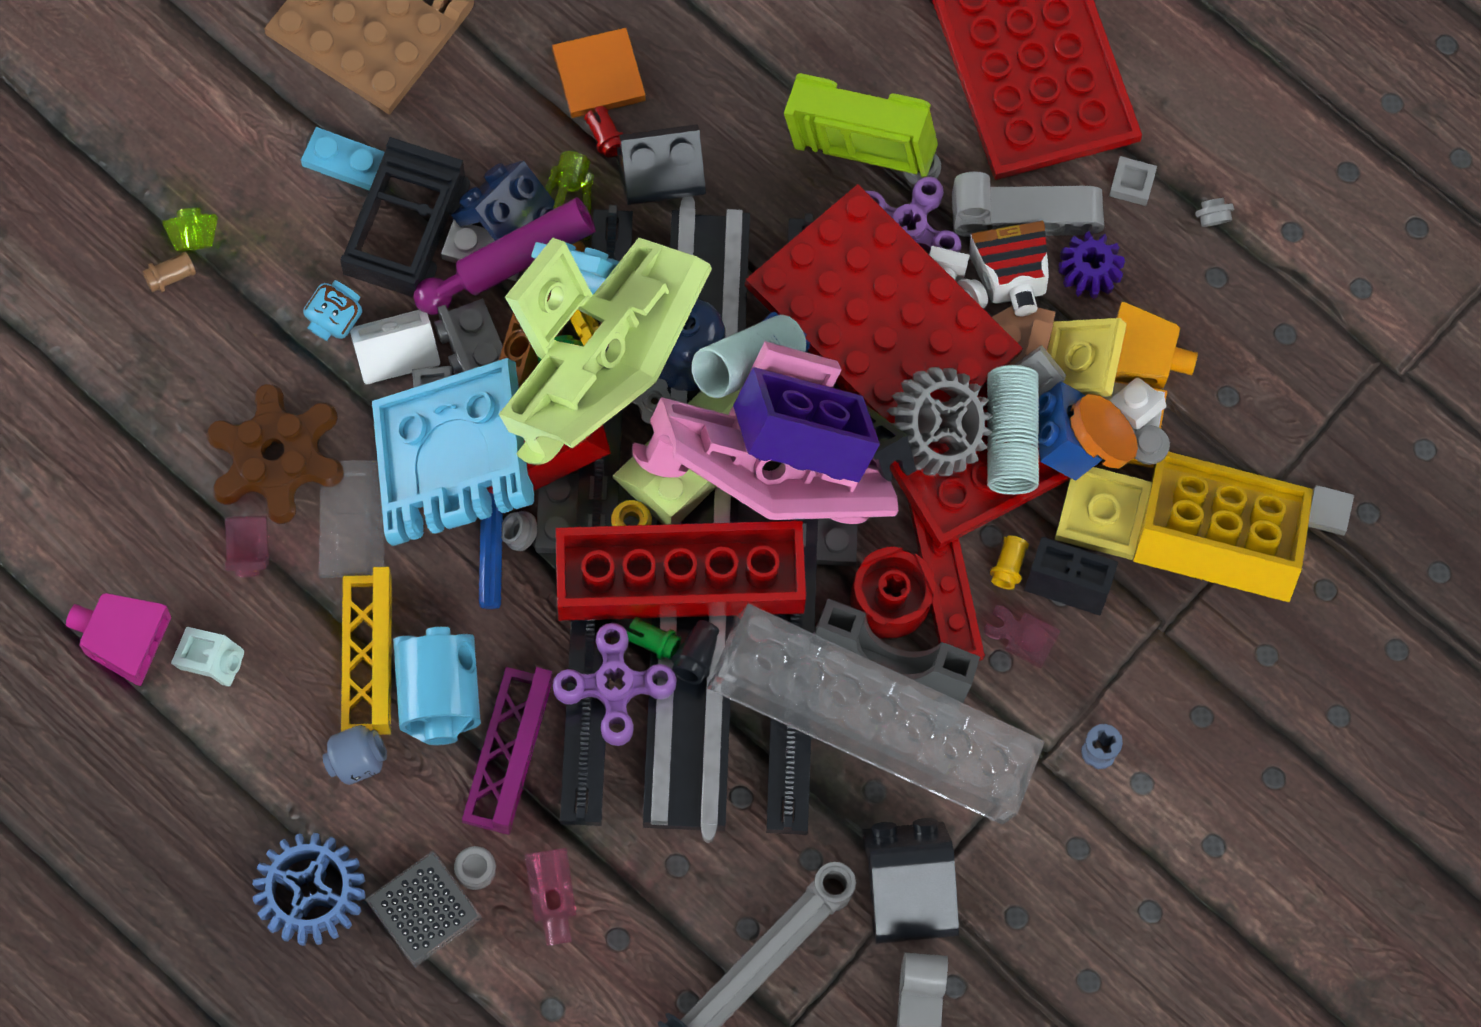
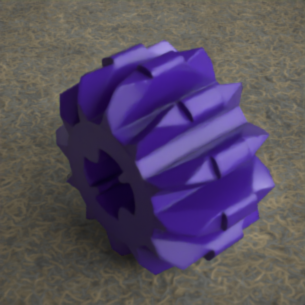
M1088 231L1085 233L1083 241L1074 236L1070 239L1069 247H1064L1061 250L1060 258L1063 261L1058 265L1059 274L1066 275L1063 281L1064 287L1077 286L1075 292L1077 297L1081 296L1084 290L1089 291L1093 300L1098 297L1099 290L1110 294L1114 288L1113 283H1120L1123 273L1120 269L1124 267L1125 259L1117 255L1120 248L1118 243L1106 245V234L1101 235L1099 240H1094L1093 235Z

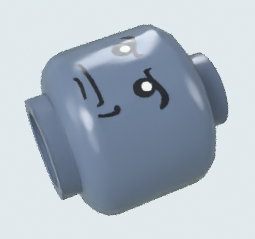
M363 725L354 726L332 735L327 742V753L323 754V763L328 774L331 777L337 776L347 785L355 784L379 774L382 770L383 761L387 760L386 748L379 733L376 730L370 731Z

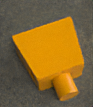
M1121 302L1116 318H1121L1127 325L1115 381L1130 383L1136 377H1139L1152 388L1164 389L1170 370L1192 375L1198 353L1176 347L1180 327L1131 304Z

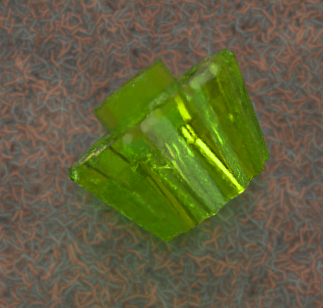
M186 208L177 210L178 217L169 218V220H164L162 223L176 251H191L213 246L218 217L216 214H201L200 208Z

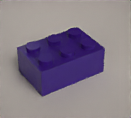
M753 367L733 404L748 454L762 461L772 460L788 464L797 470L803 471L807 469L826 474L836 480L846 479L859 483L880 446L867 406L861 395Z

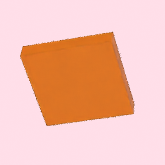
M627 28L552 45L553 55L571 118L584 116L590 110L593 113H597L595 108L599 106H605L609 110L646 101L645 91Z

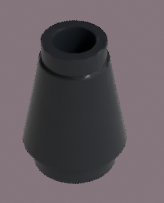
M697 621L695 627L671 659L673 663L672 670L676 677L687 683L700 684L703 678L709 676L719 634L717 626L708 621Z

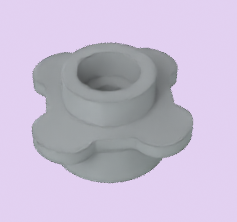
M658 379L652 387L632 401L639 406L642 420L647 424H651L650 419L658 403H651L653 398L658 399V401L661 397L677 401L675 398H671L667 391L668 384L663 379Z

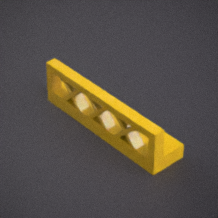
M373 567V575L343 576L341 732L354 726L363 725L370 731L376 730L379 735H391L392 576L389 567ZM352 587H373V602L365 610L362 611L352 602ZM351 610L358 615L352 622ZM372 612L373 621L368 617ZM364 621L373 629L372 641L362 650L351 640V632ZM351 648L358 654L352 661ZM371 651H372V659L368 656V654H369ZM362 660L372 667V680L363 689L351 679V671ZM351 688L358 693L352 700ZM371 690L372 699L367 695ZM364 699L372 707V724H350V711Z

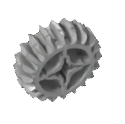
M932 367L927 372H915L913 380H904L901 383L904 392H896L892 395L898 406L890 407L887 410L891 416H895V423L892 424L908 436L916 470L923 469L925 475H936L937 473L940 476H950L953 471L962 472L966 470V463L978 461L976 451H983L988 448L982 441V436H989L992 433L989 428L985 427V420H989L993 415L983 411V406L987 404L989 399L977 397L981 386L976 383L969 384L970 376L965 373L957 374V371L953 368H944L942 370L939 367ZM939 389L947 393L951 399L948 402L941 403L939 400H934L930 393ZM939 441L940 443H946L950 449L943 454H938L931 450L928 445L931 442Z

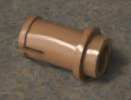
M186 251L155 266L153 263H149V268L142 271L151 292L159 290L161 293L165 291L164 287L196 274L192 261Z

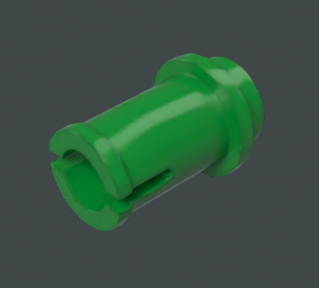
M638 617L629 626V628L636 631H627L630 643L632 642L656 653L659 660H664L665 658L671 660L681 644V638L676 636V631L672 629L668 631L662 630Z

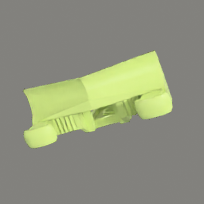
M552 238L505 296L535 353L542 359L499 413L507 430L510 433L523 437L525 440L523 446L516 453L517 456L528 464L541 465L549 462L564 444L574 448L657 382L712 270L711 265L697 256L638 238L592 295L566 243ZM551 291L550 299L547 302L548 295ZM576 310L602 322L584 347L554 339Z

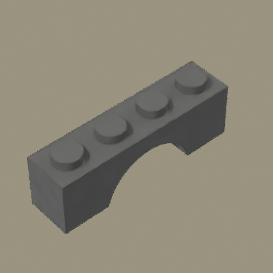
M831 599L826 601L805 656L813 661L958 715L972 686L980 656L943 642L932 649L919 652L904 651L889 646L871 631L865 612Z

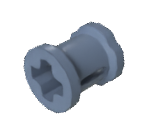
M1099 724L1093 727L1088 732L1081 749L1082 758L1085 763L1093 766L1095 769L1110 767L1122 748V736L1119 731L1107 724ZM1097 740H1100L1102 746H1110L1107 753L1104 754L1101 748H1094Z

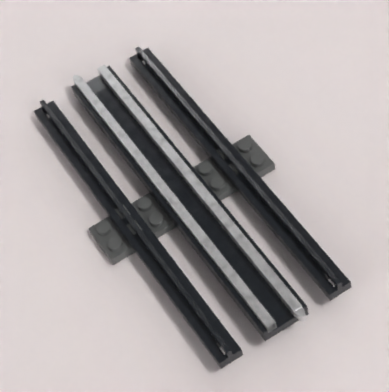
M683 197L680 210H672L670 248L697 256L711 265L712 270L698 298L709 302L719 312L726 329V337H729L746 329L747 288L744 286V283L748 278L750 213H742V210L727 209L726 216L695 215L693 197ZM609 205V210L594 209L593 222L596 231L592 234V249L608 254L610 259L620 261L631 248L633 211H618L617 205ZM805 214V219L789 218L788 243L816 220L813 219V214ZM608 223V235L606 240V226ZM616 224H618V240H616ZM671 387L667 388L671 398L686 404L701 391L699 387L695 391H678ZM623 409L603 424L610 454L580 468L579 473H570L539 488L536 553H556V528L612 526L611 516L616 506L628 500L637 501L613 479V475L620 469ZM716 487L679 524L803 522L806 587L805 610L803 614H774L766 833L807 835L814 661L805 656L815 631L817 565L856 566L857 524L840 523L831 518L769 520ZM651 514V516H652V524H651V525H662V524ZM629 516L624 520V523L627 526L638 525L639 520L634 516ZM734 616L652 618V625L665 631L670 629L676 631V636L681 638L680 646L699 620L708 621L719 629L708 677L703 678L700 684L687 683L676 677V688L668 698L654 699L649 696L643 828L701 830L704 841L710 843L713 841L716 831H725ZM612 619L571 620L568 669L576 670L580 674L586 675L593 674L600 669L603 664V657L597 649L596 635L602 626L612 623ZM611 637L606 639V643L611 644ZM651 651L650 667L663 664L672 669V660L667 658L659 660L657 654ZM656 678L653 681L658 686L667 683L664 678ZM568 683L567 691H572L576 688V685L573 683ZM594 697L583 698L575 704H566L560 824L602 826L606 741L601 734V722L606 714V708L599 699ZM576 792H578L577 813H575ZM586 792H588V811H587V814H585ZM782 801H784V822H781ZM793 801H795V803H794V823L792 822V816H793Z

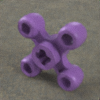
M929 176L919 179L912 191V202L898 208L889 206L878 192L866 191L900 226L906 225L902 228L929 253L931 246L942 248L941 246H946L950 248L948 250L961 251V240L956 233L949 230H934L927 222V214L936 209L943 198V186L936 178Z
M609 623L602 626L596 635L597 649L603 657V664L600 669L589 675L580 674L572 669L562 670L554 678L553 691L558 701L569 705L575 704L586 697L599 699L606 708V714L601 722L602 737L607 743L620 746L630 741L633 736L634 725L626 710L629 700L639 694H646L654 699L668 698L676 688L677 679L674 671L663 664L653 665L648 670L641 672L630 669L623 659L629 642L627 631L619 624ZM616 637L619 642L612 645L606 643V639ZM618 678L622 680V688L620 690L615 686L612 690L608 689L607 680L611 679L614 683ZM656 678H664L667 683L658 686L653 681ZM566 683L576 685V688L572 691H566L562 687ZM615 724H620L624 727V730L616 733L611 731L610 728Z

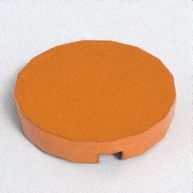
M1088 394L1072 405L1071 411H1074V415L1070 417L1071 428L1076 439L1093 458L1099 455L1102 459L1106 460L1102 463L1104 466L1117 469L1136 457L1138 450L1136 435L1129 421L1113 403L1100 395Z

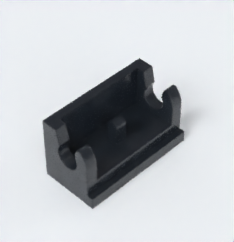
M867 406L880 443L872 458L877 463L880 475L891 482L890 465L894 461L899 463L901 470L907 476L917 471L907 434Z
M1041 537L1024 591L1100 616L1112 585L1118 561Z

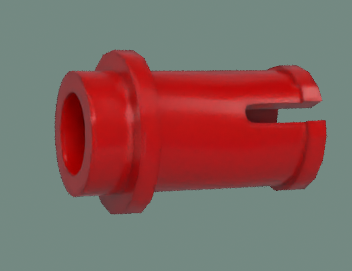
M605 106L596 107L595 110L601 122L597 121L592 110L585 115L584 119L598 142V152L604 154L607 158L617 156L616 148L620 147L619 135L623 133L618 132Z

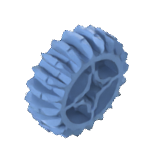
M318 833L312 834L310 844H305L302 834H297L295 836L297 846L290 848L288 842L283 839L280 841V846L283 850L282 854L278 855L271 849L266 853L272 865L258 864V871L266 876V878L253 879L252 884L254 888L263 891L253 896V902L255 905H265L260 909L258 915L261 920L272 918L268 925L270 932H277L284 926L281 935L284 941L288 942L292 939L294 933L298 932L297 940L299 945H306L308 934H313L315 943L320 945L323 943L321 932L328 930L330 937L336 939L339 937L335 928L336 924L340 923L346 929L352 926L351 921L345 914L347 912L353 915L360 914L361 908L351 900L365 899V891L355 887L364 883L365 877L363 873H353L360 864L357 858L346 860L350 853L346 845L334 852L336 848L335 838L329 837L324 845L320 846L321 839ZM316 859L302 872L290 870L285 872L287 868L296 862ZM328 864L334 866L342 875L343 888L341 896L333 893L331 888L324 885L327 875L325 870ZM313 881L319 892H316L314 895L310 893V897H304L300 887L304 883L308 885V882ZM278 883L285 885L287 890L294 893L291 903L292 910L289 915L284 913L277 905L276 887ZM316 906L333 907L327 914L319 918L302 920Z

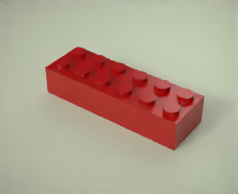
M802 521L556 528L557 608L559 621L804 613L806 587Z

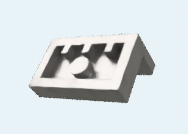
M483 298L450 311L447 310L446 305L438 307L439 320L435 321L434 325L441 343L449 342L453 355L448 356L454 375L499 360L503 346Z

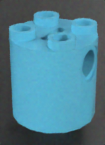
M432 627L426 630V636H400L393 639L400 731L429 745H447L458 741L457 736L459 733L474 729L481 724L474 635H451L449 627Z

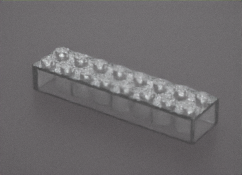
M749 603L736 617L707 686L709 690L1002 825L1018 814L1045 743L1044 740Z

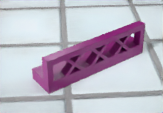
M509 667L505 668L462 817V823L510 835L553 685L552 671L536 667L535 674ZM512 680L532 684L527 701L515 707L508 695ZM505 702H507L511 710L503 713ZM524 710L523 716L521 717L519 713ZM515 716L520 724L517 737L504 745L497 733L499 724ZM496 740L500 748L491 752L494 741ZM504 754L509 763L506 775L493 784L486 772L488 762ZM483 779H485L488 787L480 791ZM502 787L501 793L499 794L497 789ZM493 793L498 801L493 820L473 815L477 801Z

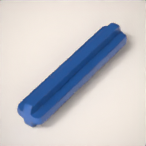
M489 493L492 499L491 507L493 508V513H491L492 516L489 518L481 519L479 605L482 609H498L501 606L503 513L496 508L494 495Z

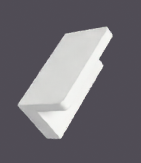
M420 310L354 326L350 331L365 384L412 373V369L432 368L440 365L428 314Z

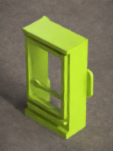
M802 73L796 75L784 111L795 149L804 151L805 147L808 146L814 152H818V149H821L823 154L917 174L920 171L921 177H927L938 146L930 113L931 104L929 102L894 93L890 94L888 99L838 89L837 83L830 79Z

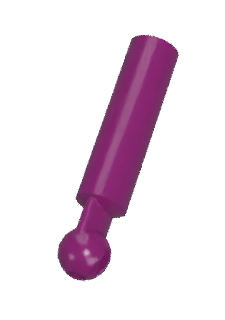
M576 197L456 262L455 275L446 280L435 277L422 280L414 291L415 305L420 311L429 315L439 314L438 307L446 305L448 309L452 296L465 289L476 296L527 269L535 260L531 255L536 242L548 244L552 238L572 245L595 233V225L589 211L583 202Z

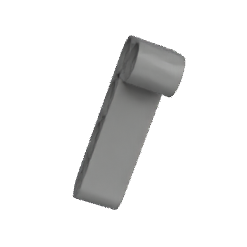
M982 172L962 173L954 181L952 190L953 231L959 236L971 237V233L1042 220L1045 224L1046 236L1085 235L1088 231L1091 234H1096L1104 229L1102 189L1099 187H990V176Z
M917 953L904 954L900 973L897 1027H941L943 996L947 983L948 956Z

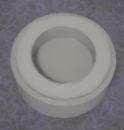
M479 846L468 847L462 850L456 857L454 863L455 875L459 883L468 889L479 890L485 888L493 881L496 874L494 857L485 848Z

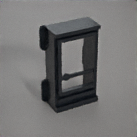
M389 137L386 145L387 148L340 262L343 275L414 298V291L417 285L426 278L435 277L437 266L432 261L449 216L461 206L459 199L470 188V180L465 176L463 160ZM394 177L440 192L434 209L429 208L427 204L419 205L385 194L390 178ZM381 200L418 211L422 216H431L411 267L361 251L381 205Z

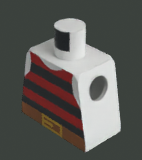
M1044 221L971 233L969 255L991 302L998 304L1011 301L1015 315L1020 317L1036 312L1038 307L1035 297L1046 293L1049 278Z

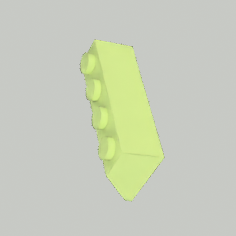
M741 389L721 398L709 397L700 391L688 404L729 415ZM634 457L630 458L613 475V479L637 501L646 505L650 513L662 525L679 524L717 487L689 468L683 476H657L640 467Z

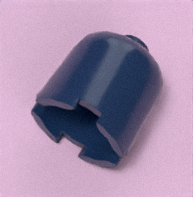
M700 298L697 299L659 376L660 379L667 382L668 387L678 391L698 390L692 374V360L695 353L710 344L726 338V329L722 318L709 302Z

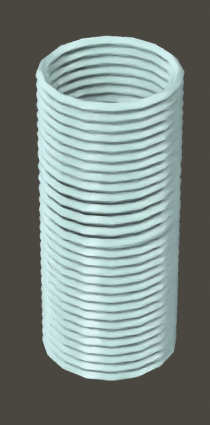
M777 315L697 351L693 357L692 374L695 383L709 397L721 398L742 388L765 341L775 342L777 345L805 352L806 339L803 330L791 317Z
M1000 366L988 372L987 399H989L987 411L993 415V417L987 420V428L992 431L987 436V486L997 493L1024 494L1032 492L1039 486V375L1034 369L1026 366Z

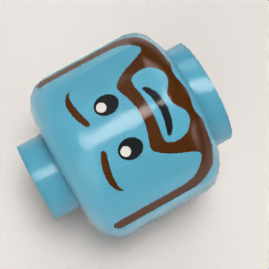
M334 280L332 285L329 283L320 284L303 310L305 317L311 322L307 329L325 341L330 336L339 339L345 338L362 314V307L358 303L361 297L336 280Z

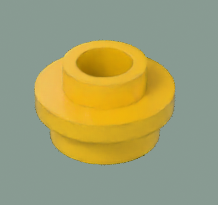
M635 500L620 503L616 506L611 516L612 526H627L624 520L629 516L636 517L639 520L638 525L652 524V516L647 506Z

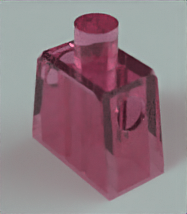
M567 848L525 854L535 923H544L547 946L572 942L568 918L576 917V908ZM547 893H559L561 903L559 908L552 910L546 907L545 895Z

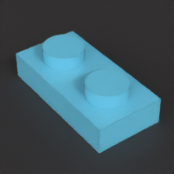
M316 127L301 158V163L303 167L370 190L385 152Z

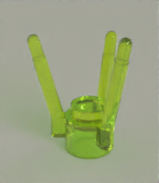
M564 151L560 155L558 166L552 167L545 189L551 195L556 183L559 186L553 209L563 205L567 191H578L581 186L583 187L582 202L591 215V187L594 175L588 172L590 159L587 156L575 151ZM589 235V236H587V237H585V238H583V239H584L585 241H589L591 235Z

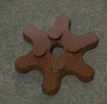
M265 384L259 387L255 394L256 413L251 420L245 421L241 425H233L228 421L219 420L213 422L208 428L207 440L210 445L215 449L228 452L233 460L230 470L215 481L213 496L220 504L231 505L246 493H260L266 499V512L270 520L276 524H285L290 522L296 514L297 507L294 496L296 490L301 485L307 482H315L323 487H334L344 477L342 464L336 459L323 456L318 449L320 437L336 425L338 414L335 408L327 403H317L300 415L289 414L284 408L282 390L273 384ZM272 442L284 446L282 456L274 461L263 457L266 449L272 445Z

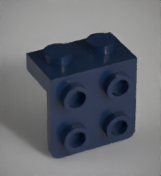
M523 160L506 166L499 163L488 170L483 176L486 181L479 188L474 187L466 192L459 199L461 206L451 216L460 227L481 222L495 241L559 206Z

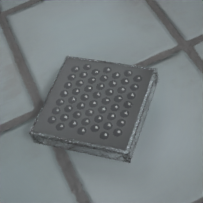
M434 851L427 854L365 899L414 968L482 919L480 913Z

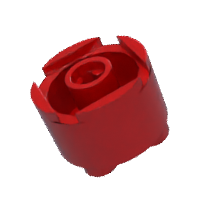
M884 547L865 557L859 566L850 592V605L852 608L866 613L868 625L878 638L906 636L919 628L927 617L935 589L932 570L922 557L904 551L903 548ZM889 588L892 593L899 592V596L893 597L892 594H886L885 590Z

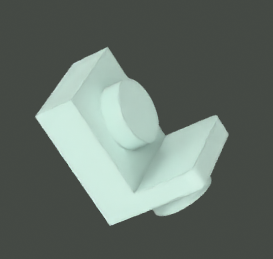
M186 627L171 664L180 670L209 676L221 685L231 686L236 673L240 669L244 649L225 635Z

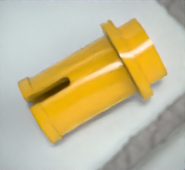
M1010 535L1004 537L997 565L990 570L991 582L997 587L1011 590L1015 588L1016 584L1021 582L1022 577L1019 572L1026 550L1029 547V543L1026 540Z

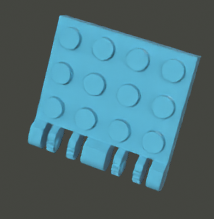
M505 358L372 401L384 534L391 546L408 542L410 538L415 540L423 536L424 522L418 509L424 507L427 528H429L432 534L442 532L444 527L452 529L475 522L477 517L479 519L489 518L492 516L491 513H493V508L491 507L492 499L487 490V487L490 486L493 487L496 508L501 513L512 511L513 508L526 507L534 503L533 484L528 476L527 463L516 454L523 446L524 438L510 433L499 416V413L519 389L516 362Z

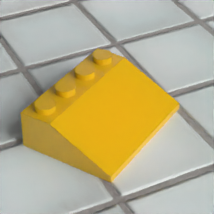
M1168 451L1167 456L1161 462L1156 463L1151 480L1152 485L1133 562L1259 594L1268 598L1290 602L1302 570L1313 489Z

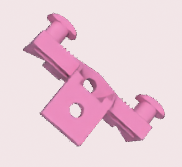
M767 341L764 342L752 368L764 369L833 388L841 372L838 361ZM661 397L650 419L654 434L648 446L635 442L632 444L633 457L640 467L646 471L662 477L683 476L689 468L769 520L831 518L840 523L859 524L865 522L869 517L896 516L898 512L897 495L892 483L880 475L877 463L873 459L859 483L846 479L836 480L826 474L807 469L803 471L797 470L784 463H781L775 470H763V466L768 461L759 460L748 454L734 407H732L729 415Z

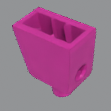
M104 593L100 596L94 611L74 604L67 616L66 627L84 633L80 640V647L85 655L130 682L141 686L171 620V615L167 606L160 603Z

